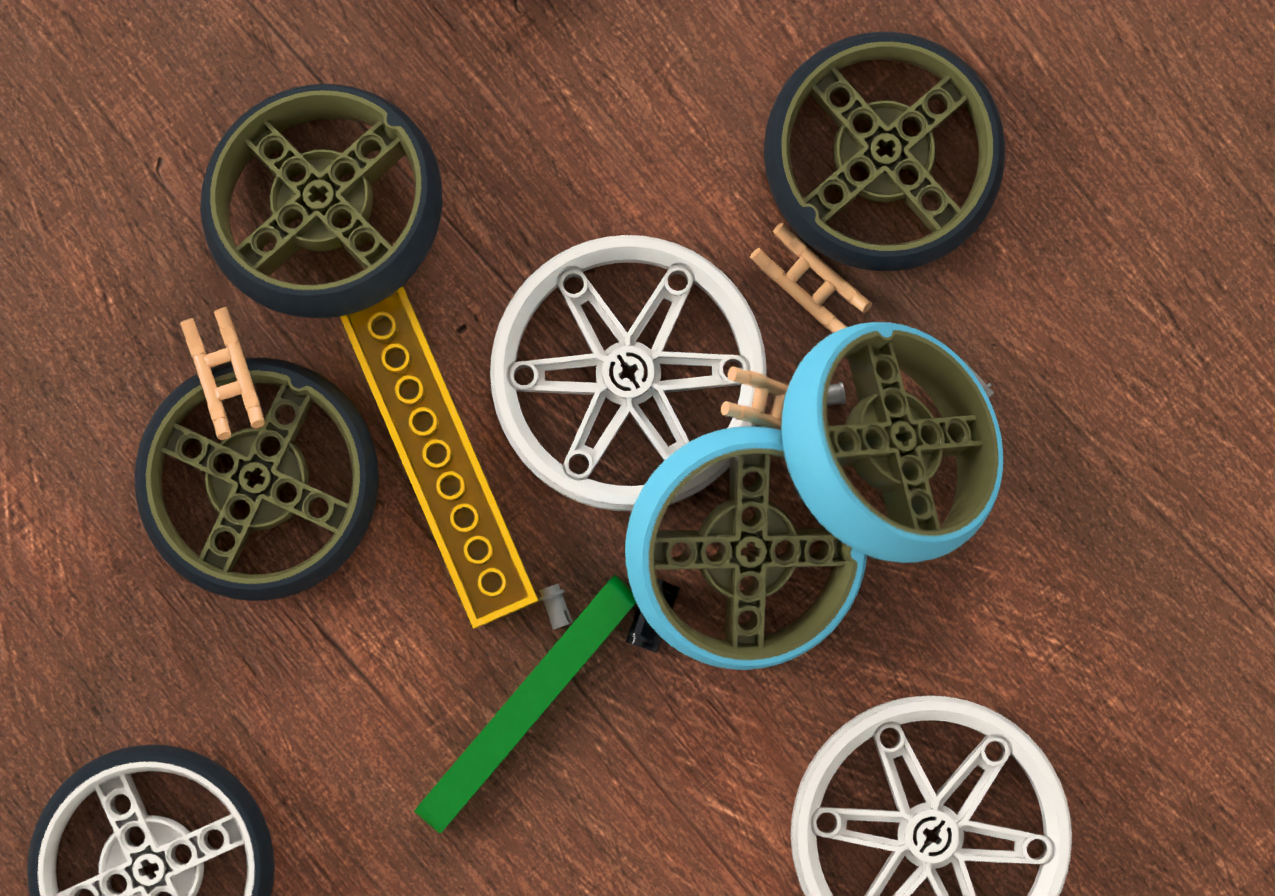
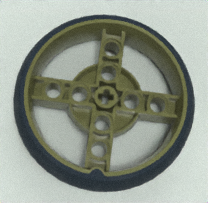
M870 32L850 36L830 44L807 59L791 75L778 94L769 115L764 140V162L769 187L778 208L793 230L806 243L830 259L848 266L872 271H898L923 266L940 259L963 244L978 229L991 210L1001 186L1005 165V139L1003 125L993 97L977 73L964 60L940 44L923 37L900 32ZM891 60L922 68L938 77L941 81L911 107L895 101L866 103L839 70L866 61ZM838 92L843 93L848 99V104L844 107H836L831 103L830 96ZM811 95L839 127L833 145V157L837 171L808 196L803 198L792 172L790 143L799 110L806 98ZM934 99L940 100L945 106V112L942 114L932 113L928 108V102ZM964 105L976 131L979 162L970 194L961 208H959L931 176L936 160V144L932 132ZM858 118L866 119L871 125V130L867 133H859L854 129L853 121ZM914 122L919 128V134L913 137L907 136L902 130V124ZM878 145L883 148L889 145L892 148L890 152L892 157L890 158L886 154L880 157L877 154L880 149ZM854 166L863 167L868 174V178L861 182L855 181L850 176L849 170ZM906 169L911 170L916 176V183L912 185L903 184L899 179V172ZM831 188L838 190L842 195V201L838 204L828 203L824 198V191ZM927 195L934 196L939 202V208L935 211L926 210L922 205V197ZM858 196L875 202L903 200L932 233L918 240L906 243L875 244L846 236L830 227L827 223Z
M339 84L300 86L277 93L256 104L244 113L221 138L208 163L202 184L200 206L202 226L209 250L220 270L235 287L255 302L282 314L301 318L339 317L362 311L381 302L402 287L413 276L426 258L437 235L443 205L442 181L437 159L430 143L409 116L397 106L376 94L355 87ZM319 120H350L372 126L343 153L321 149L300 154L281 135L283 132L296 126ZM283 151V154L277 159H270L274 152ZM380 151L377 157L372 159L366 158L370 152ZM406 155L415 180L414 205L405 229L395 244L391 246L368 223L373 207L371 185ZM254 156L275 178L270 193L272 216L237 246L230 224L231 199L240 175ZM348 173L355 174L351 180L341 182V178ZM306 174L303 180L292 182L296 175ZM321 197V198L324 199L325 201H324L323 203H321V201H319V200H317V199ZM296 219L303 220L300 226L289 228L292 221ZM351 219L349 226L337 228L342 220ZM276 242L274 249L268 252L263 251L266 244ZM365 243H375L371 250L366 252L360 251V248ZM343 247L365 269L349 278L321 285H297L281 282L269 277L300 248L325 252Z
M245 358L253 384L280 386L264 420L265 425L257 429L250 427L232 433L231 437L222 440L220 443L180 426L184 419L206 400L198 373L171 392L155 411L145 429L136 457L135 495L141 521L147 535L156 550L177 573L198 587L220 596L247 601H266L298 594L317 585L338 570L350 558L363 539L373 517L378 495L379 468L373 439L364 419L350 399L336 385L313 370L296 363L272 358ZM231 361L211 368L217 387L237 381ZM313 402L322 408L333 420L347 445L352 467V489L349 504L308 485L309 472L307 463L301 450L294 442ZM285 407H292L296 413L294 421L288 425L280 424L278 419L279 412ZM271 438H276L280 442V451L275 456H266L263 450L265 442ZM198 440L202 444V452L198 457L190 459L186 455V446L189 442ZM166 454L205 472L206 493L219 517L200 556L179 536L167 513L162 489V474ZM223 455H231L234 461L233 468L228 473H220L217 469V462ZM259 470H262L263 472L260 476L265 478L262 485L256 484L252 488L250 486L252 481L248 480L251 473L257 474ZM287 484H293L297 489V496L290 503H284L280 499V490ZM317 499H325L329 506L327 514L321 518H316L311 513V506ZM240 501H246L250 505V513L243 520L236 519L233 513L234 506ZM294 514L334 532L331 539L317 553L289 569L267 574L233 572L252 531L275 528L285 523ZM230 532L235 538L234 547L229 551L223 552L219 548L218 540L222 534Z

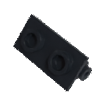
M657 579L663 597L673 610L681 587ZM638 606L625 642L657 653L662 638L650 626Z

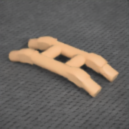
M784 223L777 225L773 233L793 254L799 257L787 273L760 248H757L750 256L772 281L777 283L813 315L820 324L833 333L847 328L835 315L822 306L835 290L841 297L863 313L868 312L872 306L870 300L864 297L856 288L845 281L810 250ZM809 268L825 280L812 296L796 283Z
M227 307L214 311L226 346L225 349L207 354L194 319H187L180 323L219 440L231 437L222 400L242 394L251 427L257 429L265 425L261 405ZM231 361L237 381L217 387L211 368Z
M734 366L731 367L728 372V379L753 387L755 392L752 407L725 401L721 406L722 415L761 427L781 430L783 404L789 385L768 378L761 373ZM768 393H771L773 396L768 415L765 413Z

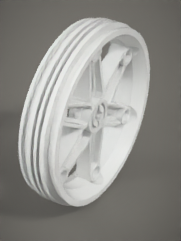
M619 235L598 238L573 246L551 258L528 277L513 296L499 323L491 355L490 380L494 406L501 427L514 451L534 475L560 494L579 503L600 509L632 512L644 485L619 486L588 479L628 415L632 416L665 461L675 451L690 442L665 393L741 385L738 404L752 407L755 388L729 380L723 373V366L728 362H736L744 370L754 371L765 376L767 366L764 344L755 316L736 285L719 268L696 252L670 241L647 236ZM613 263H642L668 269L628 333L584 275V271ZM674 274H680L686 278L688 284L685 289L676 291L670 288L668 279ZM577 277L582 280L584 286L579 293L571 294L564 289V284L569 278ZM693 283L701 288L724 314L735 336L739 355L663 351ZM558 287L593 354L516 362L519 345L528 322L540 304ZM666 299L672 304L653 347L650 349L636 341L662 300ZM587 301L592 304L619 341L608 347L605 351L581 307ZM619 358L629 369L634 367L637 369L634 377L638 389L628 378H620L622 367L618 360ZM638 359H640L643 362L648 372L647 379L645 382H643L644 368L642 363ZM660 364L712 366V376L660 381ZM612 365H614V367H613V379H614L615 384H616L619 388H617V387L612 383V381H611V379H610V376H609V371H610V368H611ZM597 366V383L545 380V371ZM521 368H529L534 373V379L528 385H519L514 379L516 372ZM517 392L594 395L563 465L555 460L532 434L522 414ZM652 396L676 440L669 447L638 406ZM607 398L621 406L592 449L586 446L585 443L603 402ZM732 418L728 428L755 427L756 425ZM583 456L588 460L589 467L585 473L575 474L569 469V463L573 457ZM730 458L719 461L696 474L680 489L669 505L693 496L716 481L730 467Z
M913 696L891 700L858 714L841 726L823 744L808 765L796 794L791 819L792 856L795 871L805 896H833L821 869L817 849V836L892 851L864 896H880L904 856L918 867L893 896H910L925 878H927L936 896H949L936 871V868H941L949 863H952L962 895L976 896L964 860L1040 864L1033 886L1027 896H1059L1068 873L1071 857L1072 830L1067 799L1061 782L1043 751L1029 735L1001 714L985 706L952 697ZM927 720L947 721L969 727L986 736L935 793L900 724ZM891 727L896 730L898 741L893 747L886 748L880 741V735L884 729ZM873 736L898 811L820 807L827 786L839 766L858 746ZM992 741H997L1002 748L1000 758L995 761H990L985 755V748ZM901 755L926 801L911 809L893 760ZM1010 755L1021 766L1036 793L1042 814L1044 835L969 820ZM978 765L985 771L956 815L943 804ZM825 812L832 813L835 817V825L828 832L820 831L816 822L820 814ZM847 820L899 823L898 840L846 830ZM936 826L935 834L939 837L935 843L928 841L925 844L926 836L923 834L924 829L933 830ZM964 831L1015 841L1014 851L962 848ZM1034 839L1041 840L1044 846L1043 853L1037 858H1031L1027 853V846Z

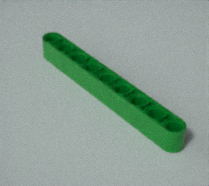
M616 575L607 582L414 810L415 814L439 834L444 831L637 603L631 587Z

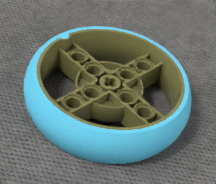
M869 322L853 325L827 336L804 357L789 383L782 411L781 432L784 455L790 475L802 500L816 519L832 535L851 548L870 557L884 561L912 563L946 555L960 547L977 532L991 512L1000 488L1003 471L1002 438L994 409L986 392L974 373L955 352L936 338L915 328L890 322ZM845 358L849 362L859 403L848 415L845 425L828 426L826 413L828 388L836 366ZM899 369L911 377L927 393L943 418H933L925 405L914 396L905 392ZM956 456V493L950 512L940 526L928 480L936 473L942 457ZM853 465L856 472L865 482L875 489L882 491L888 518L875 510L862 498L846 477L841 466Z
M754 426L732 427L711 432L687 443L662 462L650 476L634 504L629 519L625 544L626 568L629 583L640 611L650 626L669 645L697 661L715 667L736 670L762 669L787 662L806 653L824 640L842 621L852 606L863 580L867 555L846 545L826 528H795L786 512L775 503L769 501L770 456L786 460L782 444V432L778 429ZM730 458L729 500L715 507L703 520L699 530L658 531L667 507L680 489L705 468ZM755 471L756 479L754 483L744 487L742 481L745 474ZM754 506V516L748 521H742L741 515L744 509ZM786 540L788 542L787 550L781 555H775L776 545ZM816 540H821L822 546L819 552L812 555L809 554L810 545ZM684 542V552L680 556L671 557L672 547L677 543ZM712 542H719L718 552L713 556H706L707 546ZM750 542L754 546L753 550H748V555H745L741 552L742 547L747 548V543ZM833 566L823 590L812 605L787 626L764 636L765 597L779 590L791 577L795 567ZM699 569L709 586L726 596L725 639L703 634L680 619L663 597L655 570ZM746 576H752L751 586L745 590H740V581ZM750 610L752 613L750 620L745 624H738L740 614Z

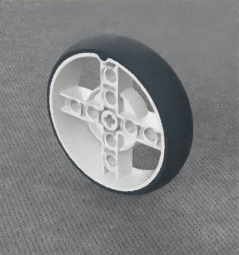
M148 744L122 748L104 754L74 772L62 783L43 809L35 826L28 853L27 880L29 895L79 896L80 891L85 888L92 891L94 896H158L161 891L168 892L172 896H196L203 880L204 862L244 844L247 856V881L244 896H271L275 868L272 840L265 818L252 795L233 774L215 761L199 753L168 745ZM155 771L173 773L189 778L217 796L231 814L190 833L183 825L170 818L148 815L131 774ZM96 790L114 830L102 849L99 860V875L59 893L56 864L63 831L81 802ZM120 794L126 795L131 802V807L126 814L120 813L115 807V799ZM134 826L140 827L145 833V841L140 846L134 845L129 839V832ZM212 829H217L224 835V844L219 849L213 848L208 843V833ZM179 844H185L191 849L192 857L188 863H182L176 858L175 851ZM147 859L150 864H158L159 870L155 871V878L151 873H144L143 867L147 866ZM114 874H121L127 881V887L123 893L117 892L112 888L111 879Z

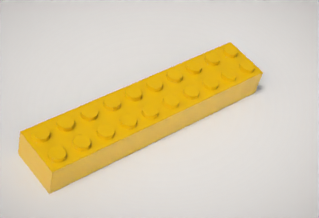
M404 286L369 308L340 316L472 627L477 629L539 602Z

